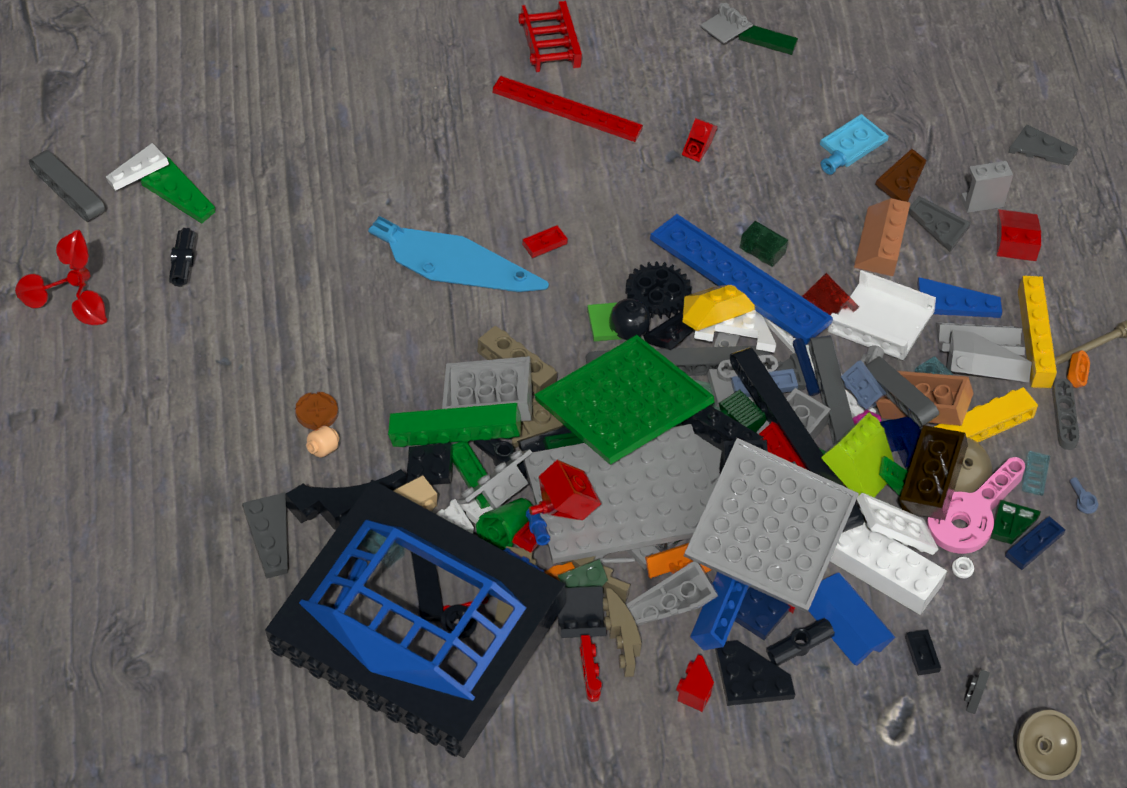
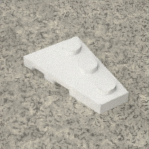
M151 143L107 175L106 179L116 191L169 163L162 152Z

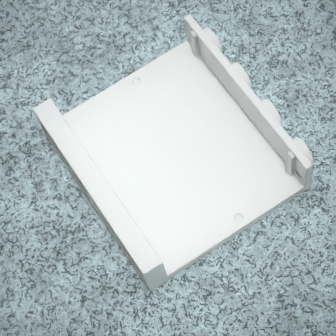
M861 270L859 284L839 314H831L833 321L828 326V332L867 347L872 345L879 346L885 354L904 360L935 312L936 297Z

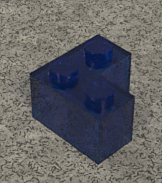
M909 417L880 422V425L884 428L891 452L897 451L904 468L910 467L921 434L919 426Z

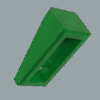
M883 456L879 475L901 497L909 471L888 457Z

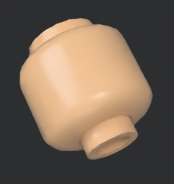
M321 426L308 434L307 449L311 454L322 458L337 449L339 436L333 428Z

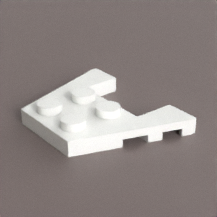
M756 310L698 331L695 330V339L712 342L714 331L757 338V350L775 353L776 342L763 316Z

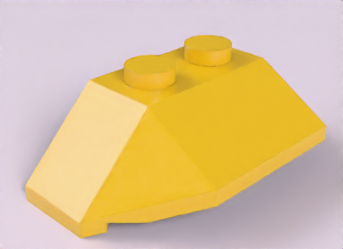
M733 285L714 286L684 297L682 322L698 331L755 310V305L743 292Z

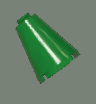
M519 498L483 513L479 517L478 522H476V531L479 538L503 551L506 549V546L512 547L514 535L528 522L526 511L532 506L531 502L524 498Z

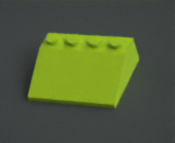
M870 412L854 424L821 457L848 489L859 493V495L864 493L874 498L887 485V482L879 475L882 457L886 456L894 461L884 428L880 425L879 420L872 416Z

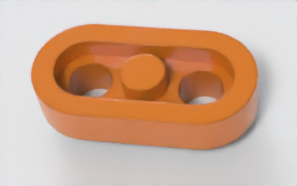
M1081 350L1073 353L1070 360L1067 379L1075 388L1087 384L1090 360L1085 351Z

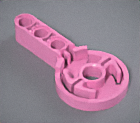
M1018 457L1009 458L977 491L973 493L954 492L945 520L927 518V526L935 543L949 552L958 554L972 553L986 545L994 527L992 510L999 504L1000 500H1003L1021 482L1025 470L1024 461ZM961 519L967 523L968 527L958 528L952 522Z

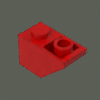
M695 118L682 155L700 162L710 147L718 126Z
M698 654L694 662H689L685 672L687 676L685 679H680L676 691L679 692L678 702L703 712L712 695L714 681L703 656Z

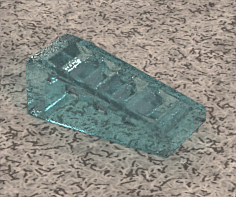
M1033 451L1028 452L1025 461L1022 491L1043 496L1050 461L1049 455ZM1032 463L1040 464V465H1042V467L1033 466V465H1031V464H1032ZM1030 470L1039 471L1041 474L1030 472ZM1029 476L1039 478L1040 481L1029 479ZM1028 483L1038 485L1039 489L1029 487Z

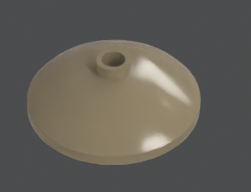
M966 437L968 447L954 492L973 493L992 476V464L986 450L978 442ZM965 461H968L970 466H967Z
M1042 710L1033 713L1023 722L1017 737V750L1022 764L1032 775L1043 780H1058L1069 775L1080 760L1082 749L1080 734L1075 724L1066 715L1055 710ZM1041 742L1043 743V749L1040 748Z

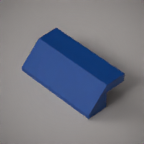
M838 572L821 581L808 611L817 621L825 618L830 622L835 632L834 637H832L833 641L854 665L858 666L873 650L880 653L895 638L893 633L841 573Z

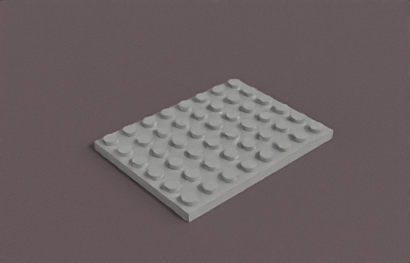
M691 424L669 429L611 465L585 443L532 452L523 460L536 505L542 501L538 476L556 460L583 470L601 502V505L583 521L540 513L542 519L547 524L546 530L550 536V542L547 546L553 564L692 538L713 492V486Z

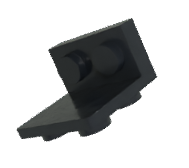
M602 586L565 587L566 604L558 615V632L560 637L576 638L581 637V635H590V637L606 636V626L603 622Z

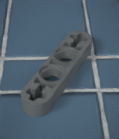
M1062 378L1056 380L1052 388L1058 443L1063 449L1073 450L1079 441L1072 383ZM1059 403H1067L1070 408H1062ZM1067 419L1072 425H1065L1061 420Z

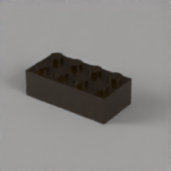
M923 425L900 497L902 510L915 515L940 520L946 519L968 447L966 433Z

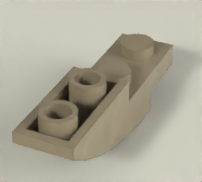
M606 588L605 597H603V611H606L604 624L606 630H609L610 639L616 638V648L621 650L619 668H623L625 677H634L636 665L634 657L640 656L642 645L639 631L625 603L611 588Z

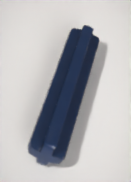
M802 338L795 339L793 347L799 360L808 394L810 396L818 395L820 389L805 342Z

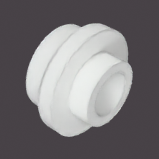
M960 557L953 562L952 571L957 577L968 578L974 572V565L969 558Z

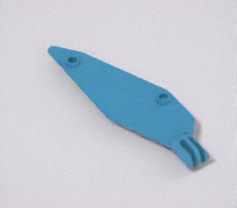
M378 216L377 220L368 230L370 234L389 243L397 263L432 281L514 292L546 290L549 287V283L546 280L464 236L401 228L381 216Z

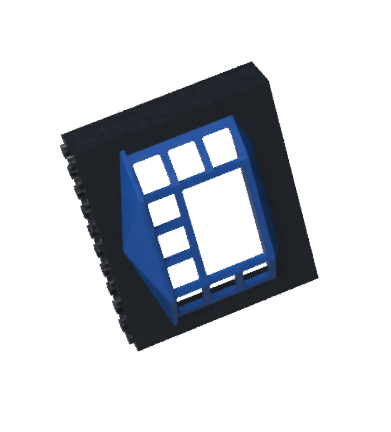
M371 480L269 623L265 632L270 650L275 655L289 658V661L298 668L303 666L315 678L320 679L322 677L333 688L345 690L352 699L356 701L362 700L373 711L378 712L380 710L385 713L386 717L392 722H401L406 725L410 732L424 735L425 739L435 746L439 744L445 747V750L454 757L459 755L465 758L565 606L566 590L565 584L380 483ZM369 530H373L387 538L376 554L356 549ZM394 542L481 589L452 633H447L364 586ZM352 556L370 561L357 581L337 576ZM333 583L351 589L337 609L318 604ZM359 593L382 605V608L369 626L344 614ZM487 594L513 607V611L501 629L477 611ZM389 611H393L414 623L400 644L376 632V629ZM471 618H474L495 635V638L482 657L458 639ZM421 628L446 641L432 662L407 649ZM452 646H455L476 663L475 668L464 685H461L439 667Z

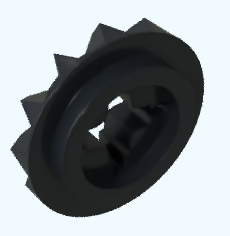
M452 605L446 608L441 615L440 622L443 630L447 633H452L457 625L453 624L456 616L460 621L468 608L462 605ZM474 618L470 619L458 638L460 640L466 637L469 638L475 631L477 622Z

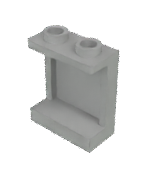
M1007 161L970 166L969 171L972 175L969 192L962 193L961 201L967 213L1004 207L1013 178V173Z

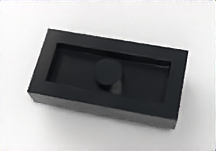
M928 629L906 633L905 639L918 676L939 673L941 665Z

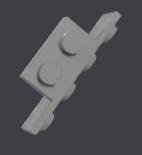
M519 449L511 454V460L507 463L502 462L494 468L495 472L490 476L486 474L477 481L479 484L476 487H469L461 493L463 497L457 503L459 505L468 503L478 494L482 493L492 509L499 507L528 484L516 465L532 453L531 450L521 451Z

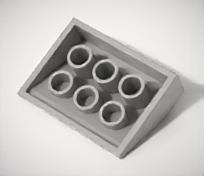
M530 356L446 364L442 409L517 403L521 414V421L531 420L532 384Z

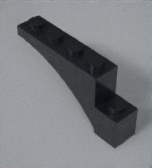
M400 469L376 480V482L394 491L406 484V474ZM303 483L285 494L286 507L301 524L307 520H312L320 513L331 527L336 530L369 483L338 488L311 487Z

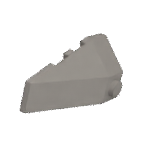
M693 561L627 603L626 606L637 626L698 609L716 598L718 594L704 568L699 563Z

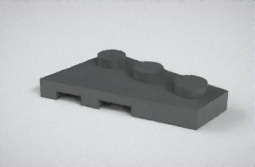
M1026 124L1010 146L1008 153L1015 154L1016 152L1025 153L1026 157L1033 158V155L1044 157L1046 161L1069 166L1076 156L1078 148Z
M921 196L917 197L908 211L917 222L950 252L971 224V222Z

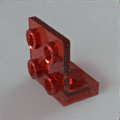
M827 273L802 296L830 316L832 313L837 314L842 308L846 309L849 307L853 312L859 308L855 301Z

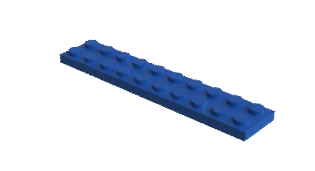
M678 214L674 215L650 234V240L718 286H735L751 300L758 313L795 338H802L806 345L810 342V338L816 337L832 324V316Z

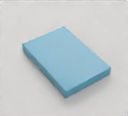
M860 114L821 139L820 145L830 154L835 150L843 152L846 157L845 166L848 167L887 142L889 136Z

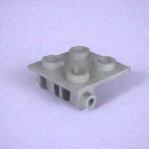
M720 3L718 6L719 14L700 25V27L723 44L753 26L746 16L741 15L735 8H730L728 3Z

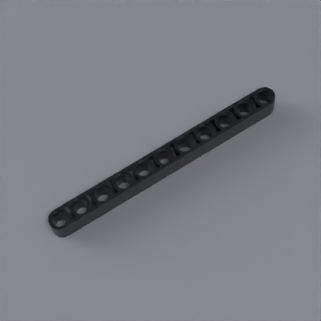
M748 347L731 353L730 363L759 409L765 413L769 424L771 422L778 424L806 469L844 486L838 476L822 460L823 453L753 348ZM856 503L852 508L843 532L864 524L863 515Z

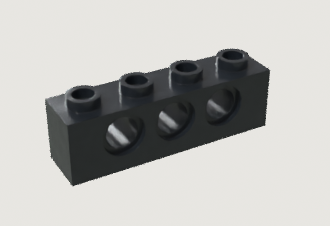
M710 405L682 422V426L691 424L694 434L721 451L723 441H736L737 438L741 440H763V436Z

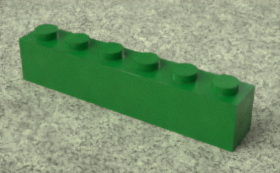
M517 403L390 413L388 435L393 447L519 437L521 414Z

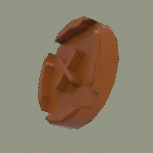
M306 393L296 403V418L303 427L316 430L321 426L329 427L338 417L337 402L327 393Z

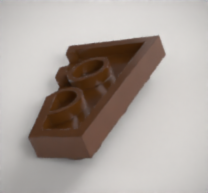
M911 149L881 175L875 185L892 199L908 202L927 160Z

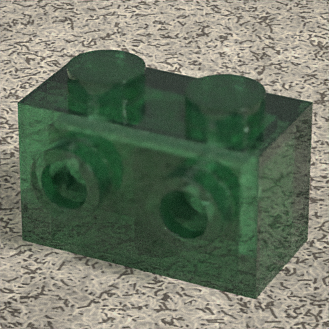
M754 221L742 234L739 248L773 267L785 255L788 239Z

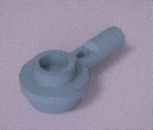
M1077 477L1072 478L1070 483L1079 497L1076 504L1077 508L1086 514L1096 512L1098 509L1097 498L1091 492H1086Z

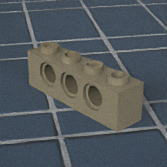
M497 326L492 327L478 339L477 352L487 360L530 356L533 395L556 382L557 372L551 365H547L536 354L527 350L522 343L515 341L506 331L499 329Z

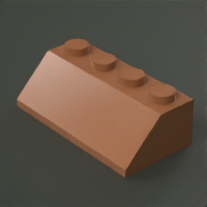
M890 198L868 207L854 268L894 276L910 202Z

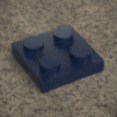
M749 587L735 622L765 641L790 611L791 606Z

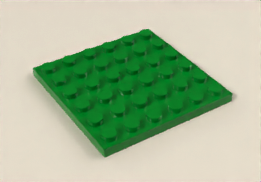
M638 335L534 394L535 400L610 465L715 402L714 396Z

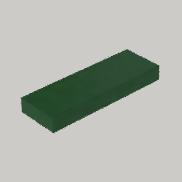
M755 25L740 33L738 39L790 55L793 54L798 42L796 37Z

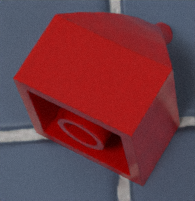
M556 460L538 476L542 501L537 505L529 507V512L531 515L542 513L583 521L601 505V502L583 470Z

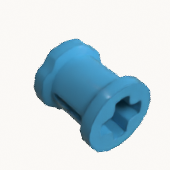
M835 150L829 158H824L821 161V167L825 173L832 175L839 166L846 164V157L843 152Z

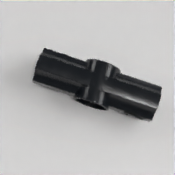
M182 228L178 231L175 247L171 251L169 283L177 287L187 284L190 267H193L196 233L190 228Z
M499 438L474 440L473 442L493 459L495 466L502 462L507 463L511 460L510 455L515 452L511 443L501 441ZM522 460L516 466L525 479H527L528 476Z
M823 618L806 628L794 630L791 636L768 647L766 652L769 660L776 666H779L796 656L806 655L811 648L834 637L835 632L830 622ZM802 640L805 642V644L801 645L796 643L795 641Z

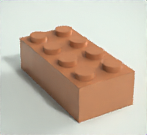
M898 371L928 397L939 410V416L929 423L962 426L974 394L969 377ZM885 395L876 403L881 418L913 421Z

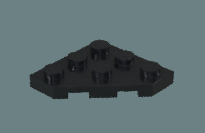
M736 640L726 641L724 647L715 648L727 706L791 700L795 698L796 694L791 675L746 645Z

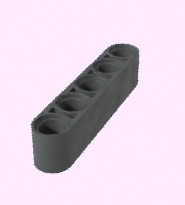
M45 150L29 159V165L34 173L83 220L88 222L105 211L102 201L50 151Z
M880 356L865 365L887 393L885 396L917 425L923 427V425L939 416V410L936 405Z

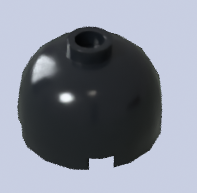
M633 298L619 301L612 308L609 317V326L612 332L614 330L618 333V337L626 340L636 335L641 337L645 332L647 334L651 323L649 309L643 302Z

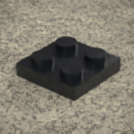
M452 444L409 447L406 483L421 476H424L430 485L451 483Z

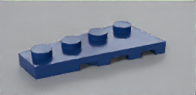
M918 277V291L936 297L935 312L933 314L1001 318V297Z

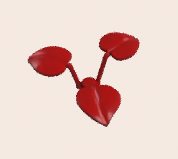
M78 229L63 237L56 247L59 260L63 264H70V269H73L68 273L67 277L44 286L43 278L40 275L28 274L18 281L15 293L17 298L26 306L40 308L48 300V294L45 289L69 282L73 286H80L76 293L78 299L72 303V311L75 317L89 325L104 324L108 320L105 314L104 302L100 295L91 290L82 292L83 287L86 286L85 282L90 278V272L85 267L89 254L84 236Z

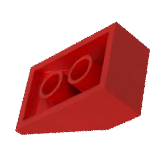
M998 209L996 256L1037 261L1041 248V227L1038 215Z

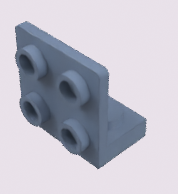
M861 360L857 361L841 376L846 388L852 391L857 398L858 404L865 410L876 407V403L887 394Z

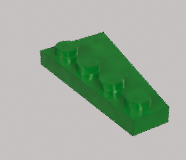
M167 157L168 165L141 179L142 186L201 224L215 213V206L169 157Z

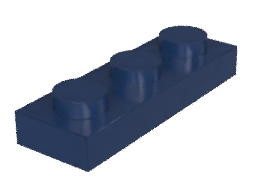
M1048 516L1009 549L1005 557L1023 570L1063 536L1066 529Z

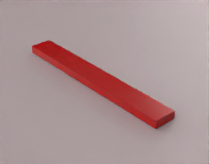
M503 76L499 77L493 87L492 93L636 142L643 129L642 124Z

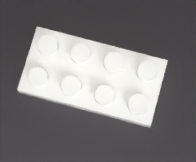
M864 493L857 497L860 511L865 516L867 526L871 531L881 533L889 539L898 540L906 546L915 547L920 552L934 555L938 550L923 518Z

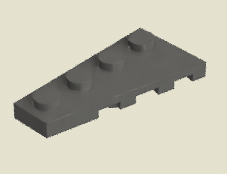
M285 493L242 503L266 579L287 574Z

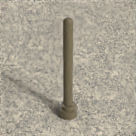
M1127 320L1119 323L1115 330L1055 357L1056 366L1070 360L1075 352L1081 350L1088 352L1118 337L1127 338Z

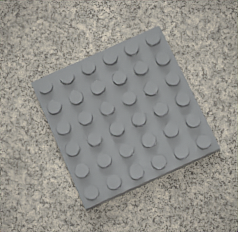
M737 438L683 556L807 613L859 493Z

